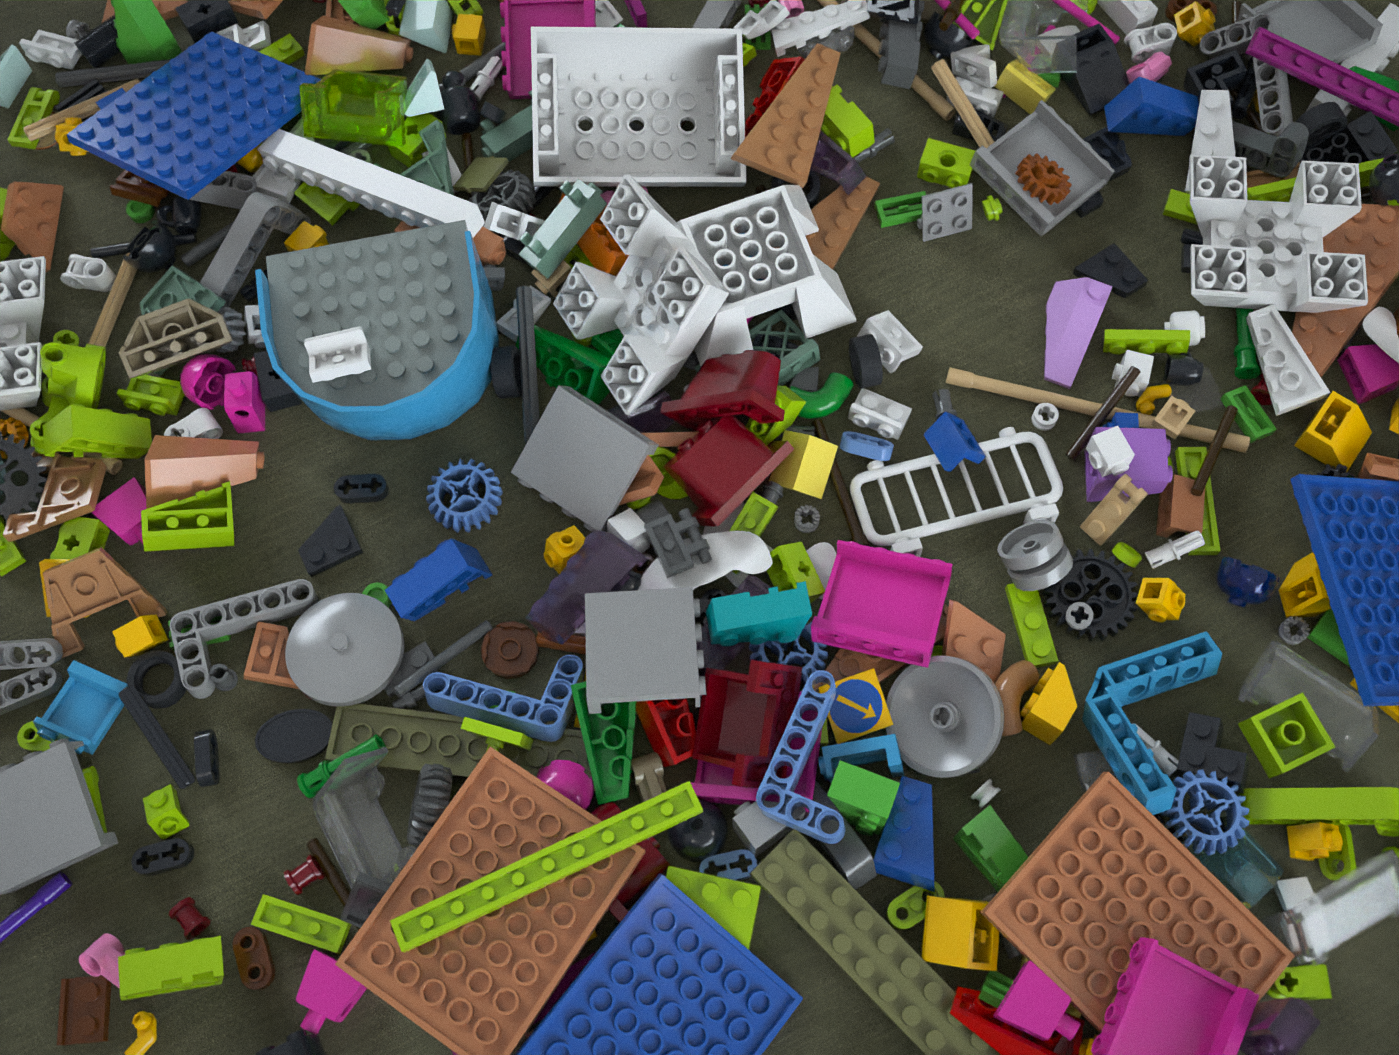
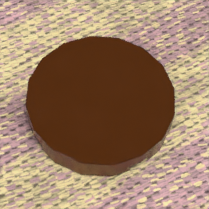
M515 621L502 622L484 636L481 645L482 659L488 670L497 677L504 679L520 678L529 673L537 663L540 654L539 646L536 642L537 638L533 631L523 623Z

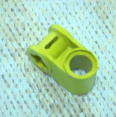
M1327 965L1286 967L1266 993L1276 999H1332ZM1280 980H1284L1285 986H1281Z

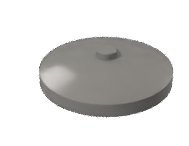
M359 593L337 594L318 601L308 608L296 621L286 643V666L293 682L312 700L329 706H351L374 697L392 681L403 659L404 637L401 626L392 611L379 600Z
M932 656L928 668L912 664L898 676L888 693L886 704L893 725L886 727L887 735H896L901 759L908 766L922 774L939 778L958 777L978 769L992 756L1001 740L1004 728V708L999 691L991 678L982 669L967 660L951 656Z

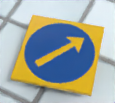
M874 668L835 681L836 697L827 716L837 744L893 725ZM826 684L818 687L819 693L827 692L830 686Z

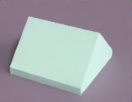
M406 0L399 35L446 53L453 11L446 0Z
M13 44L0 56V106L6 108L11 106L32 72L20 51Z
M428 59L422 65L401 100L404 114L408 117L444 110L436 73L432 62Z

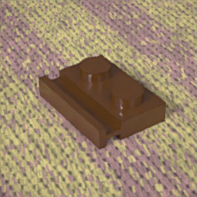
M125 169L117 177L116 184L110 185L111 193L114 196L157 207L160 205L159 201L161 199L164 200L170 193V191Z
M104 976L61 979L57 1033L58 1046L108 1041L112 982Z

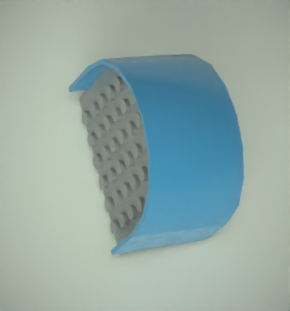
M465 220L266 256L268 279L261 269L255 270L261 334L272 367L290 389L323 422L332 428L367 440L412 439L449 426L479 402L492 380V351L495 347H499L493 297L471 231H468ZM362 327L370 348L371 370L360 374L336 377L330 381L313 383L309 374V355L304 345V340L345 329Z

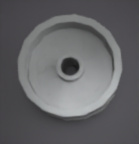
M1048 520L1026 523L1004 536L998 545L997 552L1005 567L1008 568L1007 572L1017 589L1022 591H1036L1047 588L1065 577L1073 566V558L1067 546L1063 543V537L1054 522Z

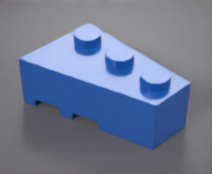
M1138 77L1104 106L1108 132L1185 136L1196 127L1199 109L1198 97Z
M451 538L441 542L436 547V551L428 557L419 559L414 564V568L406 574L396 577L392 581V585L385 589V592L401 618L416 621L445 604L444 598L458 589L463 593L469 589L467 584L482 575L487 579L493 574L476 548Z
M902 776L890 815L886 821L873 859L876 873L935 892L932 785Z

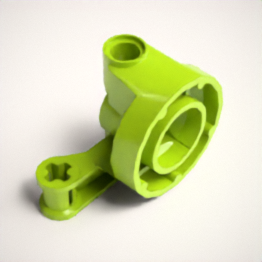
M70 330L58 331L53 337V342L45 344L40 350L41 369L47 375L42 382V400L49 407V410L30 426V434L32 436L31 447L34 446V451L39 454H44L43 425L71 404H83L87 408L98 409L105 371L106 347L92 344L79 347V337Z

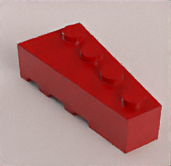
M687 698L636 701V712L654 752L661 759L663 767L675 765L693 756L696 730L693 715L689 712Z

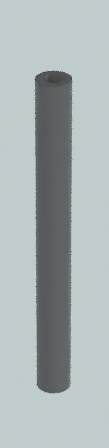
M485 620L395 686L393 688L395 694L401 698L421 683L428 675L436 672L493 629L491 624Z

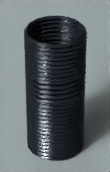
M115 13L112 17L107 18V20H104L100 25L98 24V26L74 42L94 68H99V66L103 65V63L105 64V62L120 52L116 43L118 33L114 27Z

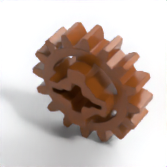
M1037 153L1034 156L1028 154L1026 158H1023L1017 166L1018 170L1015 172L1019 176L1017 182L1024 184L1022 189L1024 191L1029 190L1031 193L1030 197H1038L1041 203L1046 200L1049 205H1052L1053 202L1059 204L1071 191L1069 188L1072 186L1068 182L1070 177L1062 173L1064 168H1058L1059 165L1055 160L1049 161L1047 156H1044L1042 159Z

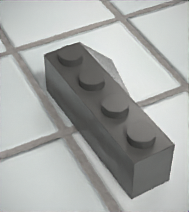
M918 0L917 24L880 18V22H883L879 33V38L882 40L878 52L879 55H882L878 65V72H881V83L906 89L911 88L918 70L919 38L922 31L920 19L925 1Z

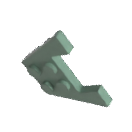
M435 120L419 132L429 154L400 175L454 195L444 127L440 121ZM378 163L373 164L375 166L382 168V166Z
M171 266L142 299L140 308L141 314L145 315L190 298L218 312L226 301L181 269ZM163 369L153 373L162 375L167 369Z

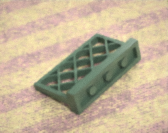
M782 309L749 331L751 340L757 334H765L763 347L753 346L754 351L777 353L776 355H780L779 386H783L799 372L810 368L821 360L818 344L812 338L810 340L808 338L805 339L803 332ZM780 320L786 325L785 332L771 331L772 326ZM769 335L782 338V348L768 347ZM788 339L800 340L802 342V345L796 349H787L786 346ZM700 364L694 367L696 373L701 367Z

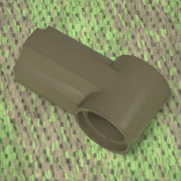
M656 752L632 759L630 782L634 787L636 786L642 803L667 791L663 781V765Z

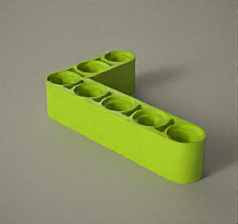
M1399 788L1244 789V794L1238 793V796H1246L1245 801L1240 805L1250 809L1247 815L1242 816L1250 821L1249 824L1301 825L1323 822L1333 825H1375L1379 835L1399 837Z

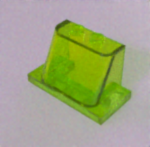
M334 69L316 84L302 83L299 86L304 137L403 147L406 144L403 103L407 95V77Z

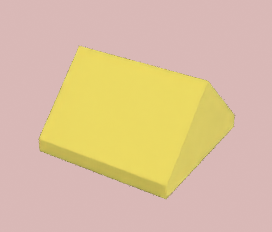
M1018 59L1008 63L997 84L994 86L998 90L1003 91V94L1029 114L1035 111L1041 100L1046 102L1056 90V88Z
M785 430L782 441H788L794 450L772 471L769 481L776 482L783 488L822 499L838 446L811 435Z

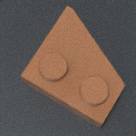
M257 622L244 672V679L299 689L290 677L286 666L285 649L289 636L287 627Z

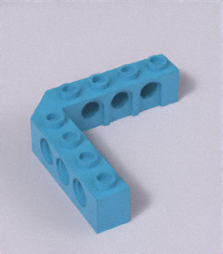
M1207 631L1098 667L1094 682L1085 700L1082 717L1083 723L1120 783L1152 815L1171 809L1176 787L1169 776L1162 773L1153 759L1154 753L1151 748H1146L1137 733L1138 728L1135 724L1130 723L1122 710V706L1216 675L1223 653Z

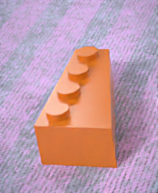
M562 193L560 201L564 198V193ZM606 205L577 244L596 269L617 276L629 255L624 254L600 220L607 207Z

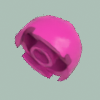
M202 354L193 357L185 364L180 374V385L184 395L195 405L209 410L214 409L212 407L217 405L223 406L225 375L234 373L233 370L236 371L235 366L229 360L213 354Z
M570 760L551 761L549 766L544 768L542 766L536 775L538 779L587 811L595 788L592 776L589 778L584 773L585 768Z

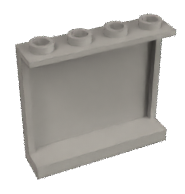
M1269 0L1254 9L1243 3L1237 20L1239 22L1258 14H1269L1281 26L1283 38L1337 64L1376 44L1383 26L1379 20L1355 0Z
M1043 100L1038 103L1032 114L988 148L981 146L977 149L970 162V166L1041 237L1103 188L1115 171L1106 160L1102 159L1092 149L1088 142H1085ZM1037 153L1042 159L1044 156H1047L1049 161L1055 160L1059 165L1058 168H1064L1062 173L1070 177L1068 182L1072 184L1069 188L1071 191L1059 204L1053 202L1052 205H1049L1046 200L1041 203L1038 197H1030L1031 193L1029 190L1024 191L1022 189L1024 184L1017 182L1019 178L1015 174L1018 170L1017 166L1028 154L1034 156Z
M558 386L511 473L518 477V482L523 486L538 490L540 492L539 496L550 503L555 502L563 507L561 510L564 514L572 518H579L585 522V528L591 532L600 533L607 531V520L612 518L647 455H654L659 444L570 386Z
M692 587L585 594L586 693L589 714L601 713V703L695 698V706L700 707V695H706L705 676H699L698 668H704L703 650H697L696 642H702L701 624H695V617L700 616L699 599H693Z
M68 738L60 739L49 744L50 749L44 752L36 751L23 757L24 761L17 765L12 763L0 767V895L13 893L118 844L115 832L104 833L75 753V749L84 746L83 741H69Z

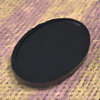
M294 709L273 716L259 728L255 737V746L262 756L273 762L285 764L303 762L319 755L328 747L333 723L326 715L315 710Z

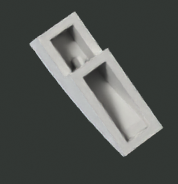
M492 202L484 227L519 240L525 231L533 237L545 220Z

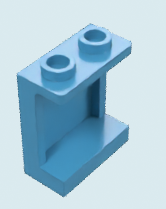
M73 660L67 669L70 677L43 717L36 716L33 723L40 737L54 742L55 739L60 740L68 738L69 741H83L84 746L75 749V753L82 754L84 751L93 755L124 707L118 694L128 687V684Z
M895 734L822 747L823 756L818 757L821 775L824 776L825 781L829 780L830 783H832L840 760L854 766L888 760L892 777L905 775Z

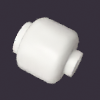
M1195 310L1173 312L1170 316V322H1164V330H1190L1189 346L1198 345L1201 338H1205L1204 316H1199V313Z

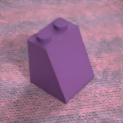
M1096 427L1092 436L1112 427ZM1120 428L1135 456L1129 464V469L1117 476L1109 474L1102 477L1098 469L1092 467L1089 461V453L1085 448L1087 502L1102 501L1124 474H1127L1132 479L1131 483L1138 489L1143 488L1148 494L1162 493L1167 484L1171 483L1173 477L1172 466L1168 465L1171 443L1170 440L1166 439V430Z

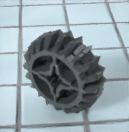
M508 170L506 173L502 171L486 192H472V197L468 200L478 205L486 222L492 202L528 214V211L534 209L533 204L536 202V192L525 174H521L520 171L513 172Z
M425 764L420 770L408 822L407 840L409 844L419 847L447 808L453 780L450 768L443 767L440 764Z

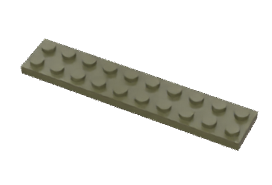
M355 704L336 707L325 760L332 761L370 739L373 735L378 734L383 739L386 750L360 766L420 773L425 764H440L451 769L452 777L467 779L486 753L488 744H485L486 738L473 735L461 729L464 720L462 717ZM565 729L561 738L553 742L532 738L533 743L530 751L504 744L503 749H499V753L535 777L542 766L543 768L549 766L551 761L570 760L578 763L585 768L584 773L589 778L592 776L581 730Z
M792 829L749 873L924 1055H1001L950 1014L955 996L953 989L797 830Z

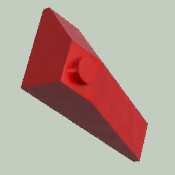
M803 57L773 60L761 80L759 86L762 89L761 95L755 98L752 104L755 107V111L746 120L745 138L805 60Z
M963 987L957 988L950 1014L1001 1055H1079L1085 1021L1066 1013L1080 1023V1027L1072 1040H1068L1055 1030L1048 1040H1041L993 1017L997 1007L979 999L980 991Z

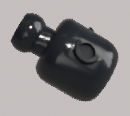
M456 70L448 71L442 77V84L445 88L441 92L444 110H439V115L446 132L452 135H462L464 133H472L479 127L480 111L476 93L471 88L465 86L466 79L464 75Z

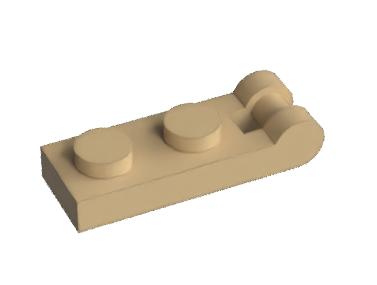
M1124 474L1114 484V487L1080 526L1100 546L1112 536L1148 494L1143 488L1138 489L1131 483L1132 479L1127 474Z

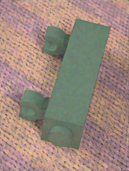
M532 105L497 127L488 118L479 123L484 129L481 131L483 136L480 137L483 146L481 152L484 157L507 158L510 162L533 147Z
M578 179L572 186L566 180L559 188L565 194L564 198L533 237L525 231L519 239L525 245L519 256L547 279H549L607 205L600 196L603 192L592 182L587 185Z

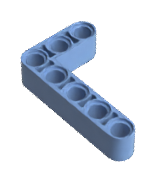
M569 654L561 657L554 668L541 700L441 672L428 675L424 679L423 688L427 703L434 710L462 718L468 717L523 733L528 737L553 742L560 739L566 729L575 707L571 685L583 682L584 670L582 660L578 656ZM569 672H575V673L572 674V675H567V674H566V673H569ZM559 696H564V697H565L564 699H560V700H559V699H555L556 697H559ZM463 698H470L469 700L461 701ZM493 705H498L497 708H494V709H490V708H489V707H491V706H493ZM520 713H526V715L522 717L516 716ZM547 721H554V722H555V723L550 724V725L544 724V723H546Z
M819 670L809 676L757 791L756 801L760 811L766 817L824 843L835 844L841 841L845 834V825L841 814L794 793L836 697V686L833 676L827 671ZM823 682L830 686L829 690L825 693L814 691V687L818 683ZM807 710H814L818 713L816 719L809 722L804 721L801 717ZM794 738L805 740V745L799 750L791 749L789 743ZM782 766H789L793 769L790 777L781 779L776 776L777 770ZM774 794L780 797L779 804L774 808H767L763 805L764 799L768 795ZM798 807H805L810 811L809 816L803 821H797L792 817L794 810ZM827 820H835L838 822L839 828L835 833L827 834L821 829L823 823Z

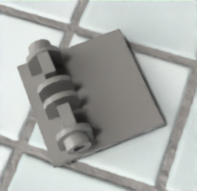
M972 183L922 196V215L920 219H917V226L919 229H922L923 242L972 229Z

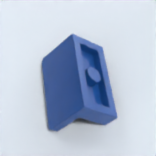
M946 411L924 433V437L947 472H951L964 458L979 464L986 457L963 419Z

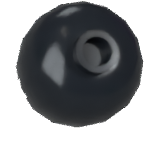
M934 11L925 26L924 32L925 41L931 47L929 52L941 60L943 56L951 58L952 52L970 47L974 39H971L966 32L951 23L948 30L942 31L939 28V23L943 16L941 15L938 20L937 18L940 14Z
M1399 154L1385 157L1371 172L1369 191L1375 204L1385 206L1388 205L1387 201L1395 199L1399 204Z
M159 220L151 222L154 226L150 230L147 227L141 229L126 248L130 251L129 257L123 256L128 264L141 272L153 273L163 268L167 270L176 261L174 257L177 249L176 240L171 231Z
M698 799L703 809L702 813L668 828V839L672 848L681 858L692 862H702L704 859L716 855L724 848L728 837L727 821L723 812L714 803L703 799Z

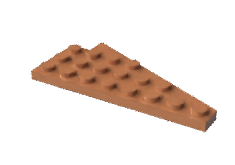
M1361 204L1362 209L1359 213L1323 237L1324 252L1365 255L1368 303L1366 306L1318 313L1296 312L1292 334L1320 377L1324 375L1361 326L1364 318L1373 310L1399 275V206Z

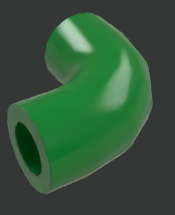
M830 373L824 386L813 392L805 391L792 385L790 390L806 401L798 417L807 419L822 418L837 411L848 398L854 386L851 379L840 373Z

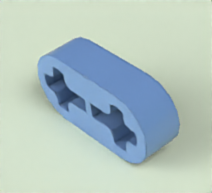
M852 431L843 432L840 442V448L845 452L879 461L890 460L894 447L887 440Z
M746 849L731 851L704 859L700 864L699 872L704 873V870L709 869V863L715 862L716 867H727V870L718 872L717 876L742 880L751 877L749 873L757 866V860L752 852ZM740 856H744L746 860L752 861V865L748 866V871L742 873L740 868L730 869L729 865L738 863Z

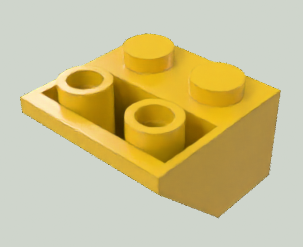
M1332 391L1320 405L1294 446L1325 465L1330 464L1336 468L1338 464H1342L1347 467L1348 471L1372 434V431L1359 406Z
M1312 552L1294 563L1278 590L1286 618L1291 616L1315 617L1331 609L1330 600L1320 576L1315 554Z
M1060 662L1054 670L1047 668L1035 686L1030 699L1027 700L1020 712L1021 717H1023V729L1048 745H1051L1064 731L1077 708L1065 665Z
M927 895L922 959L927 962L967 969L997 971L1000 932L980 913L989 902Z

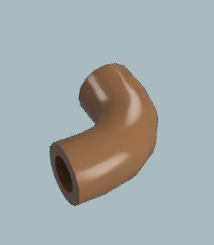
M1020 660L1012 664L999 675L995 683L1004 708L1002 736L1014 735L1023 730L1020 715L1021 699L1024 693L1036 686L1039 681L1038 671L1030 661Z

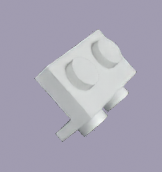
M42 30L37 31L32 41L21 39L19 42L29 59L34 62L48 63L57 68L63 67L73 70L82 55L74 44L77 39Z
M360 326L304 340V345L309 355V374L313 383L330 381L336 377L360 374L371 370L370 348L364 331Z

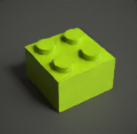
M1303 692L1238 723L1269 778L1283 774L1335 748L1334 743Z

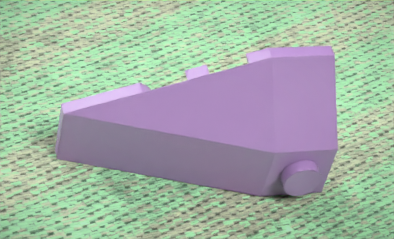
M1088 277L1055 282L1046 304L1044 380L1068 389L1071 388L1112 286Z

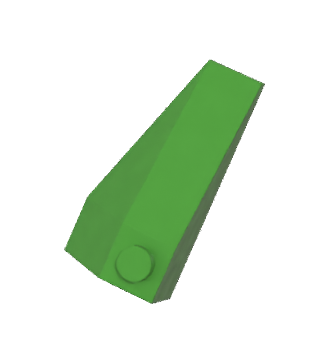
M111 0L116 18L114 19V27L118 33V38L116 39L117 47L128 64L173 59L182 53L176 39L152 0Z

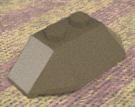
M188 298L137 317L124 346L119 351V355L129 379L167 369L186 362L195 356L215 351L232 342L233 338L222 314Z

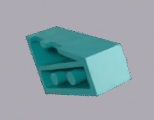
M806 581L796 583V589L778 592V586L768 588L769 594L750 597V592L712 598L706 610L711 644L721 643L722 646H732L739 642H750V644L758 645L766 641L778 640L780 643L794 641L798 638L812 615Z

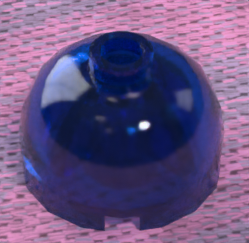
M1223 556L1217 573V583L1221 592L1229 596L1227 602L1245 608L1246 604L1258 605L1264 603L1272 596L1280 580L1278 575L1252 564L1250 566L1241 563V560Z

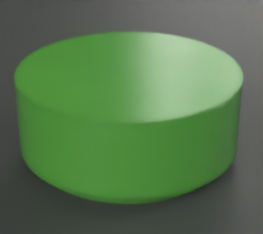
M130 200L126 206L128 216L136 223L149 221L155 213L153 205Z
M372 583L362 593L379 600L388 608L392 603L385 592V589L388 587L383 583Z

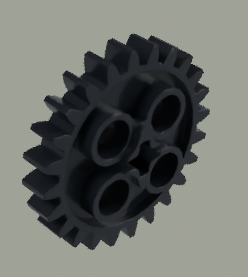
M0 432V451H3L7 456L6 463L0 465V471L12 461H18V465L3 476L4 484H0V491L5 495V500L0 505V516L3 515L7 522L11 513L20 514V509L22 508L31 512L30 501L40 503L35 494L43 493L44 489L38 485L39 483L46 482L47 478L39 476V473L45 471L46 467H37L36 463L42 459V456H31L35 450L34 446L25 450L23 448L25 439L16 444L14 443V434H11L7 440H3L2 433ZM15 471L24 472L28 479L26 485L15 486L11 482V474Z
M1091 548L1086 553V556H1084L1082 551L1078 549L1075 556H1072L1073 566L1068 574L1057 583L1045 588L1042 592L1043 596L1050 597L1045 601L1044 607H1053L1048 616H1058L1059 620L1056 626L1059 627L1066 624V634H1069L1074 629L1067 624L1065 619L1068 607L1073 603L1080 602L1086 594L1093 591L1105 578L1109 582L1103 585L1096 595L1091 596L1085 602L1096 613L1097 619H1093L1087 628L1076 630L1077 639H1080L1084 633H1087L1089 641H1092L1096 634L1103 641L1107 637V632L1112 637H1115L1118 629L1123 631L1128 626L1127 622H1131L1135 617L1131 612H1135L1139 607L1134 603L1137 600L1138 593L1132 592V590L1137 587L1138 583L1128 581L1133 573H1123L1124 562L1117 566L1114 564L1116 556L1113 555L1109 560L1104 559L1105 553L1103 550L1098 556H1094ZM1084 571L1093 573L1096 579L1087 578ZM1064 589L1072 590L1076 594V598L1067 596ZM1106 592L1114 593L1117 600L1109 599ZM1082 608L1078 609L1077 612H1071V616L1075 617V622L1078 624L1083 619L1088 620V616L1084 615Z

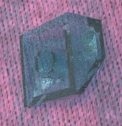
M1242 828L1245 831V836L1237 839L1238 844L1235 847L1227 846V851L1222 854L1215 850L1213 855H1207L1205 852L1198 860L1248 909L1253 907L1275 886L1284 870Z

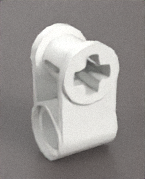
M1161 23L1143 29H1136L1128 33L1124 38V43L1127 47H1130L1132 61L1134 63L1145 62L1157 52H1163L1167 56L1172 49L1177 30L1172 24Z
M77 254L69 256V266L60 277L64 284L76 289L83 288L101 292L111 290L116 275L102 259L84 257Z
M199 408L189 416L170 425L164 432V436H176L174 434L176 431L178 433L177 437L219 439L222 436L223 429L209 409Z

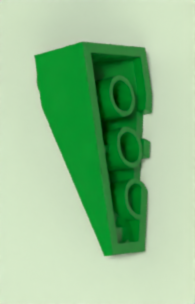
M534 325L536 368L538 367L546 376L545 381L550 387L554 386L556 389L558 386H570L598 405L610 392L601 378V374L611 358ZM517 338V342H516V347H517L518 349H519V338Z
M586 681L572 684V694L598 805L628 798L636 701L601 703V713L589 714Z

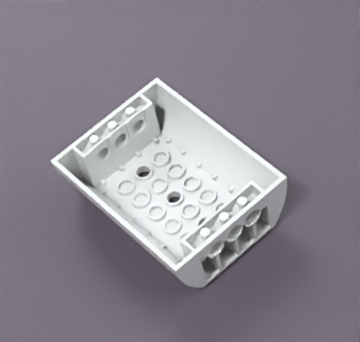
M531 27L534 186H562L566 180L573 186L578 179L587 185L592 182L596 186H618L625 174H629L641 187L745 186L746 165L730 159L745 139L742 29ZM582 120H588L592 123L593 127L589 131H583L578 127V124ZM634 120H638L643 123L644 127L640 131H633L629 124ZM691 121L694 124V129L688 132L684 131L680 126L681 122Z

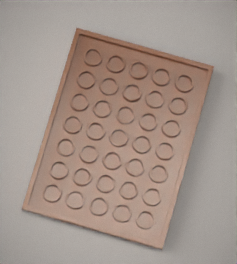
M489 747L335 965L456 1054L512 1055L646 851L637 844H634L405 953L401 952L390 920L602 822L492 747Z
M1109 771L1103 772L980 912L1028 961L1033 962L1070 996V1003L1100 1033L1105 1024V1012L1108 1006L1114 1002L1117 995L1118 980L1126 972L1130 963V950L1134 943L1139 941L1140 937L1156 939L1159 941L1158 945L1237 987L1246 988L1259 995L1257 1003L1295 957Z

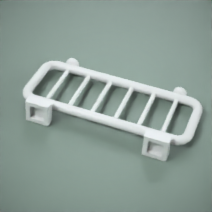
M1007 427L998 433L1000 438L978 443L986 455L985 459L1003 502L1002 506L982 510L962 460L959 463V467L977 512L955 517L936 465L941 463L935 454L884 466L883 461H872L867 465L868 471L859 473L852 479L850 494L862 530L868 541L877 546L892 545L890 551L903 554L911 553L920 557L923 547L919 538L1028 511L1023 521L1024 524L1039 520H1048L1055 523L1059 515L1055 502L1062 496L1063 483L1044 439L1033 432L1016 433L1014 427ZM1028 442L1036 447L1052 486L1050 493L1035 496L1015 445ZM1010 447L1030 496L1029 499L1009 504L989 451ZM931 467L950 519L928 524L910 471ZM902 473L906 477L923 526L903 531L900 529L883 478ZM878 480L896 531L895 533L880 535L874 530L861 492V486L864 483Z

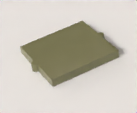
M494 156L476 157L454 184V190L467 191L468 193L486 192L509 163L508 159L494 158Z

